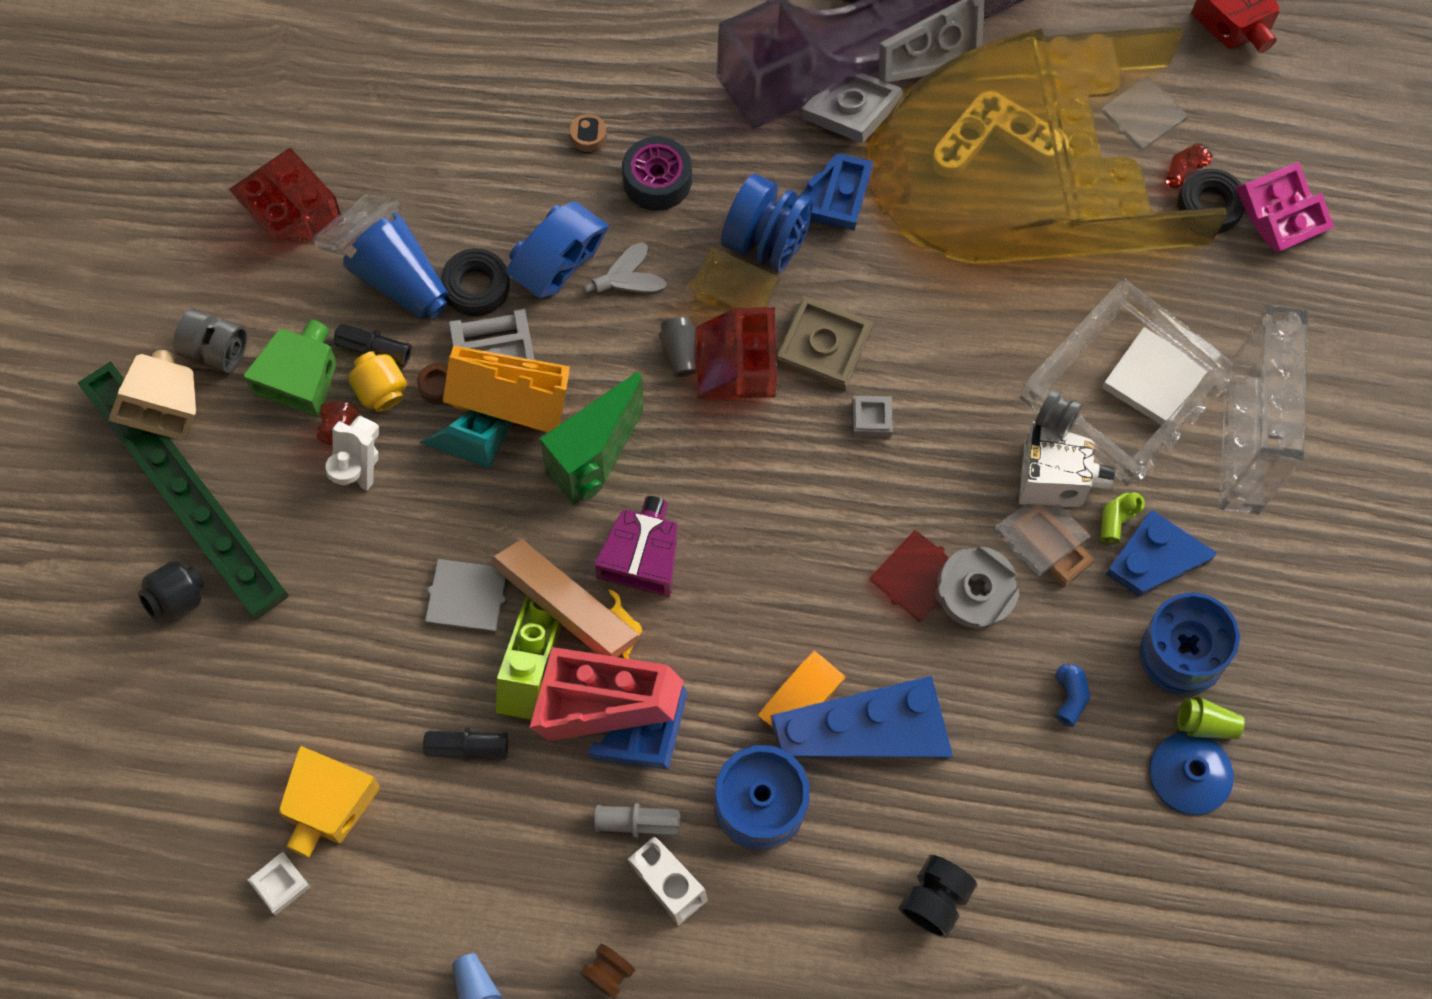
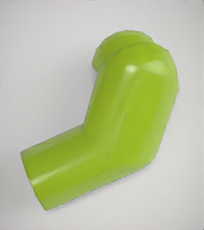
M1139 493L1121 494L1104 505L1101 519V542L1105 544L1120 543L1121 524L1135 517L1136 514L1141 513L1145 507L1144 498Z

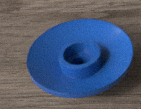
M1186 732L1174 734L1158 745L1150 760L1149 775L1154 791L1167 806L1177 812L1187 815L1210 813L1220 807L1231 793L1234 782L1231 761L1223 748L1210 738L1189 737ZM1195 763L1199 765L1202 769V775H1193L1189 770V764Z

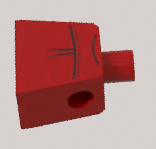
M1196 0L1191 14L1229 49H1234L1250 41L1259 53H1263L1269 50L1277 41L1270 31L1280 12L1276 0Z

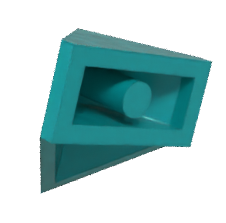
M467 411L454 423L419 443L490 469L512 422L476 411Z

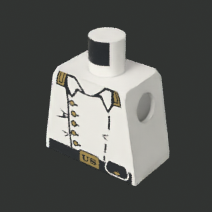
M1033 421L1024 442L1019 504L1080 507L1084 504L1091 487L1111 489L1115 468L1093 463L1095 444L1091 439L1070 432L1065 438H1062L1056 434L1055 429L1049 426L1041 427Z

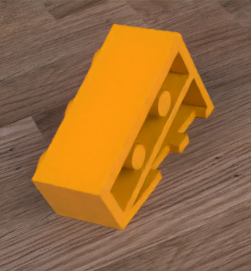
M453 346L449 356L443 402L452 404V407L459 410L476 411L549 433L559 426L561 422L570 366Z

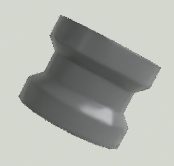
M1053 389L1044 401L1035 424L1041 427L1049 426L1055 429L1058 436L1065 438L1075 424L1083 403L1077 400L1068 401L1063 398L1060 391Z

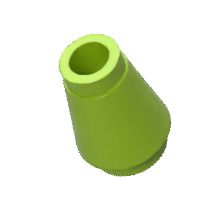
M1199 696L1194 699H1184L1177 717L1179 730L1185 731L1189 737L1231 738L1238 740L1243 733L1245 724L1242 715H1238Z

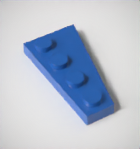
M932 675L770 715L778 748L790 753L793 757H953Z

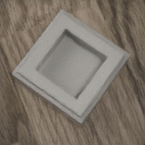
M853 396L852 437H891L893 432L892 396Z

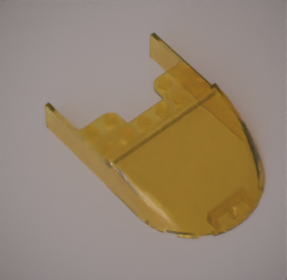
M1181 26L1044 36L1042 28L987 43L936 68L903 92V95L890 114L871 135L867 160L873 161V168L869 184L880 210L884 215L888 214L900 227L899 232L921 248L924 249L925 246L946 253V258L972 263H996L1212 244L1227 216L1226 209L1222 207L1161 213L1154 212L1150 207L1140 165L1129 157L1102 158L1089 98L1106 97L1114 94L1121 84L1120 70L1169 66L1183 34Z

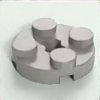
M978 547L977 549L959 550L943 564L937 577L935 597L939 604L942 605L946 614L954 621L963 626L972 627L975 630H983L998 624L1012 612L1018 601L1019 588L1016 589L1014 578L1016 573L1007 558L993 549ZM978 579L983 580L985 584L982 589L987 593L984 597L980 594L977 596L973 595L970 592L971 587L968 585V581L976 582Z

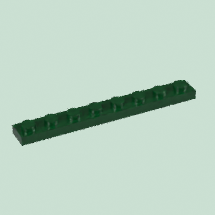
M111 361L79 381L78 385L256 621L287 599L289 595L169 437L108 421L118 391L124 381V377Z

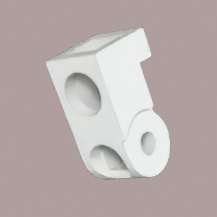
M656 837L650 839L627 859L632 869L649 887L650 892L666 909L667 914L678 926L708 901L703 886Z

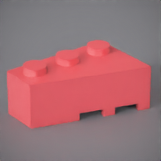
M552 647L529 728L547 741H554L674 721L684 680L665 664Z

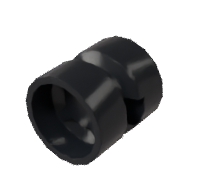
M929 855L917 875L920 885L910 887L898 909L906 918L922 929L938 937L947 938L959 918L956 908L966 906L978 884L969 873L956 864L942 857Z

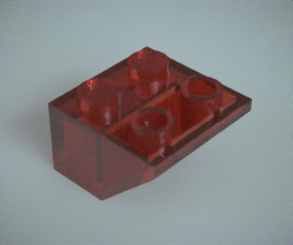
M291 147L229 188L232 196L275 243L314 241L343 220L336 196Z
M775 307L734 308L697 326L698 399L775 398L778 378Z

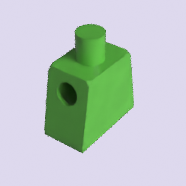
M309 320L301 335L286 329L278 330L244 375V379L252 394L319 418L336 367V359L332 349L324 343L330 332L329 328L319 321Z

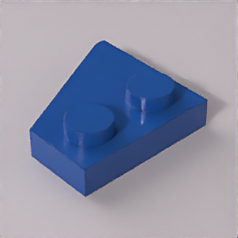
M837 153L826 164L824 171L817 173L807 182V188L796 198V202L802 196L813 200L814 205L810 218L812 221L855 231L872 173L873 161Z
M682 686L674 721L610 731L599 745L594 742L590 747L588 753L590 757L596 761L669 770L688 693L685 687Z

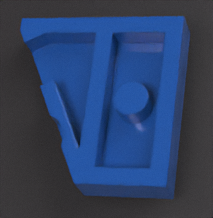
M1151 509L1111 565L1106 575L1141 597L1155 590L1159 585L1183 576L1185 572L1210 563L1217 552Z

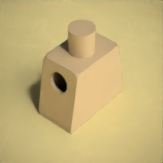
M157 350L151 357L143 354L136 355L118 391L108 421L185 441L196 414L193 371L188 367L175 364V356L167 350Z

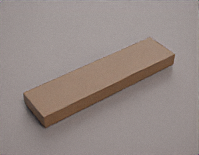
M523 539L493 557L492 567L597 654L618 657L636 644L639 636L636 631Z

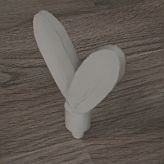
M637 243L630 246L617 259L606 275L592 279V283L586 285L584 291L587 293L591 291L600 293L614 288L627 292L655 294L663 291L667 284L664 279L657 275L635 272L646 259L648 251L647 244Z

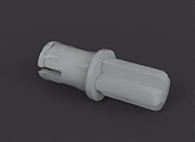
M635 803L634 807L597 805L594 826L595 832L633 833L634 838H638L639 833L677 835L680 831L681 815L677 809L641 808L640 803Z

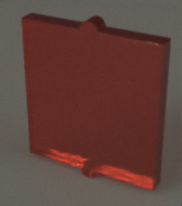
M915 529L869 580L891 598V604L900 605L918 622H921L938 604L935 597L937 577L940 569L949 557L944 553L943 547L939 546L937 548Z

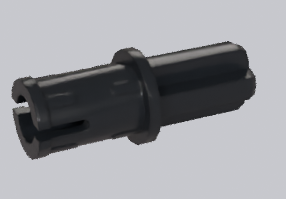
M340 324L334 333L333 342L337 346L362 354L374 352L376 356L387 354L395 360L397 365L403 368L406 367L412 353L411 344L381 336L380 331L374 330L371 333L346 324Z
M465 728L464 732L427 731L423 738V752L426 756L463 757L464 762H468L469 758L507 759L508 733L471 732L470 728Z

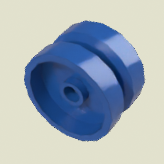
M754 745L737 751L724 763L716 779L714 812L721 830L732 842L749 850L768 851L786 844L798 833L809 805L810 784L803 766L790 753L775 746ZM757 793L767 795L766 801H758L756 799Z

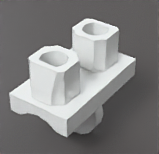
M358 416L350 426L340 421L332 429L333 455L326 462V475L328 479L340 485H347L356 481L362 489L368 491L373 484L374 465L378 461V451L374 447V440L379 435V426L376 423Z

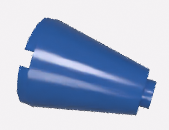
M392 213L393 221L390 222L386 217H383L356 239L352 246L357 251L352 258L345 254L343 266L350 273L418 318L423 319L428 316L430 319H433L446 308L448 303L445 299L448 292L406 221L398 213Z

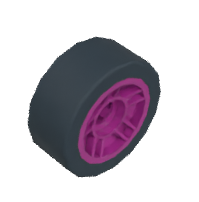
M661 136L647 137L634 143L625 153L622 162L623 185L626 194L638 206L653 211L667 210L680 204L689 194L692 185L691 157L686 149L675 140ZM659 173H663V175H661V176H659V177H655V175H658Z

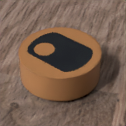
M584 114L575 118L570 125L572 144L583 152H593L600 149L607 139L604 121L593 114Z

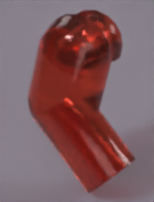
M1195 143L1176 153L1171 160L1165 178L1166 185L1172 188H1180L1183 185L1188 168L1193 165L1199 169H1202L1204 166L1207 167L1213 158L1212 152L1208 150V147L1201 143Z

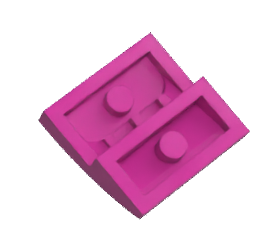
M1299 161L1236 187L1241 202L1252 223L1275 252L1282 251L1334 228L1323 194L1311 195Z

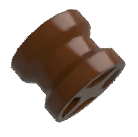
M600 943L595 950L596 958L591 964L584 965L579 973L601 992L615 999L620 993L619 985L624 978L632 976L635 968L618 953Z

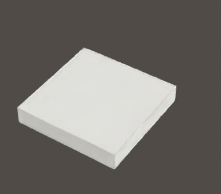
M1144 327L1106 379L1102 389L1168 429L1210 367Z

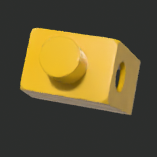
M300 746L279 810V814L287 822L296 825L286 848L301 856L310 858L320 836L340 844L377 794L380 785L374 776Z

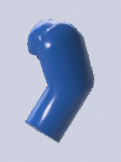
M1063 664L1056 671V680L1061 686H1065L1067 698L1056 714V718L1062 724L1073 727L1088 704L1091 695L1085 671L1078 665Z

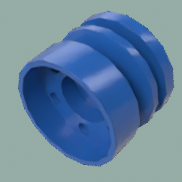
M754 173L743 183L730 207L721 234V245L745 257L758 244L756 261L764 265L770 260V268L781 273L799 251L806 237L814 202L806 196L800 197L796 202L797 194L793 190L786 191L780 200L776 202L778 195L777 183Z
M1196 592L1175 595L1162 603L1152 617L1142 637L1139 653L1144 671L1154 684L1166 692L1182 696L1201 694L1216 684L1238 652L1240 633L1237 621L1227 606L1212 596ZM1187 646L1192 650V652H1187L1183 655L1178 649H1183Z

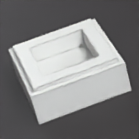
M284 852L280 853L248 879L249 883L274 915L280 913L311 888Z

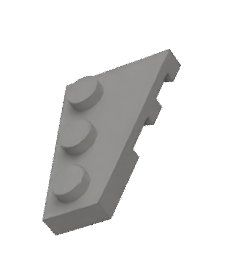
M961 0L879 43V79L887 83L982 66L985 0Z

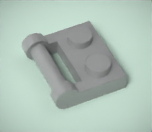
M525 309L514 310L512 315L461 323V319L449 321L453 346L535 360ZM515 329L518 332L516 334L465 342L464 339Z

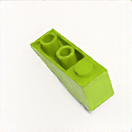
M527 595L525 596L497 677L496 713L532 720L551 649L557 646L561 623Z

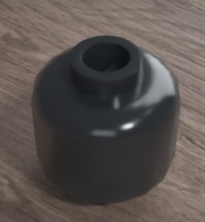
M172 561L143 577L141 583L142 590L138 592V597L151 618L154 620L161 618L166 622H173L200 605L202 599L200 589L204 587V582L194 567L186 568L179 562Z

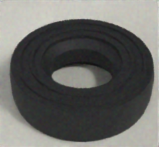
M1203 169L1193 173L1184 182L1178 195L1180 215L1189 226L1203 233L1218 234L1230 230L1240 221L1245 212L1236 189L1237 186L1242 185L1241 182L1230 173L1219 169ZM1208 190L1215 191L1223 196L1226 207L1219 212L1208 211L1199 203V194Z
M479 248L463 250L451 257L445 264L441 275V282L448 292L446 300L450 306L456 311L470 316L485 315L498 309L506 300L510 289V278L505 273L507 267L501 258L491 251ZM471 271H482L489 276L490 284L483 292L473 294L461 287L462 278Z

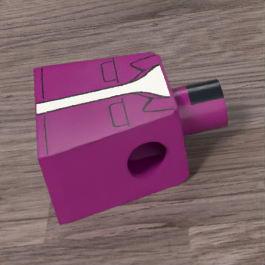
M655 496L645 497L641 513L630 510L621 511L596 559L595 570L597 579L666 597L671 596L677 545V523L664 519L668 503L665 500Z

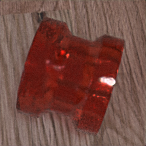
M326 402L322 404L319 408V417L322 419V425L317 428V439L322 443L333 446L332 429L339 421L350 426L359 416L358 408L344 402Z

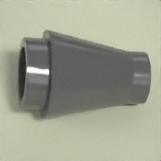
M677 317L662 322V331L658 335L672 366L674 376L684 377L696 373V327L691 324V319Z

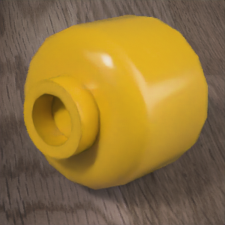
M368 352L353 362L355 368L350 372L348 382L363 407L367 409L375 408L376 412H382L403 400L404 396L402 393L406 389L407 382L395 360L390 355L376 356L374 352Z

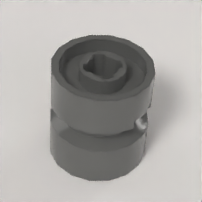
M191 308L182 316L176 328L173 341L174 351L178 356L199 363L204 360L206 366L231 373L236 369L244 356L248 341V331L245 326L225 319L218 321L214 315Z

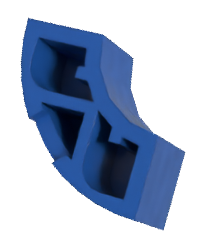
M576 201L565 204L562 207L555 205L548 212L545 220L536 227L525 241L518 242L513 247L510 253L512 261L505 273L538 298L557 294L572 273L585 261L594 257L609 225Z

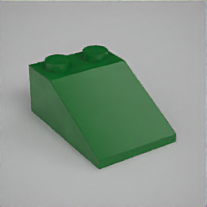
M638 371L540 438L545 471L573 505L581 499H591L602 489V484L606 482L644 411L642 376Z

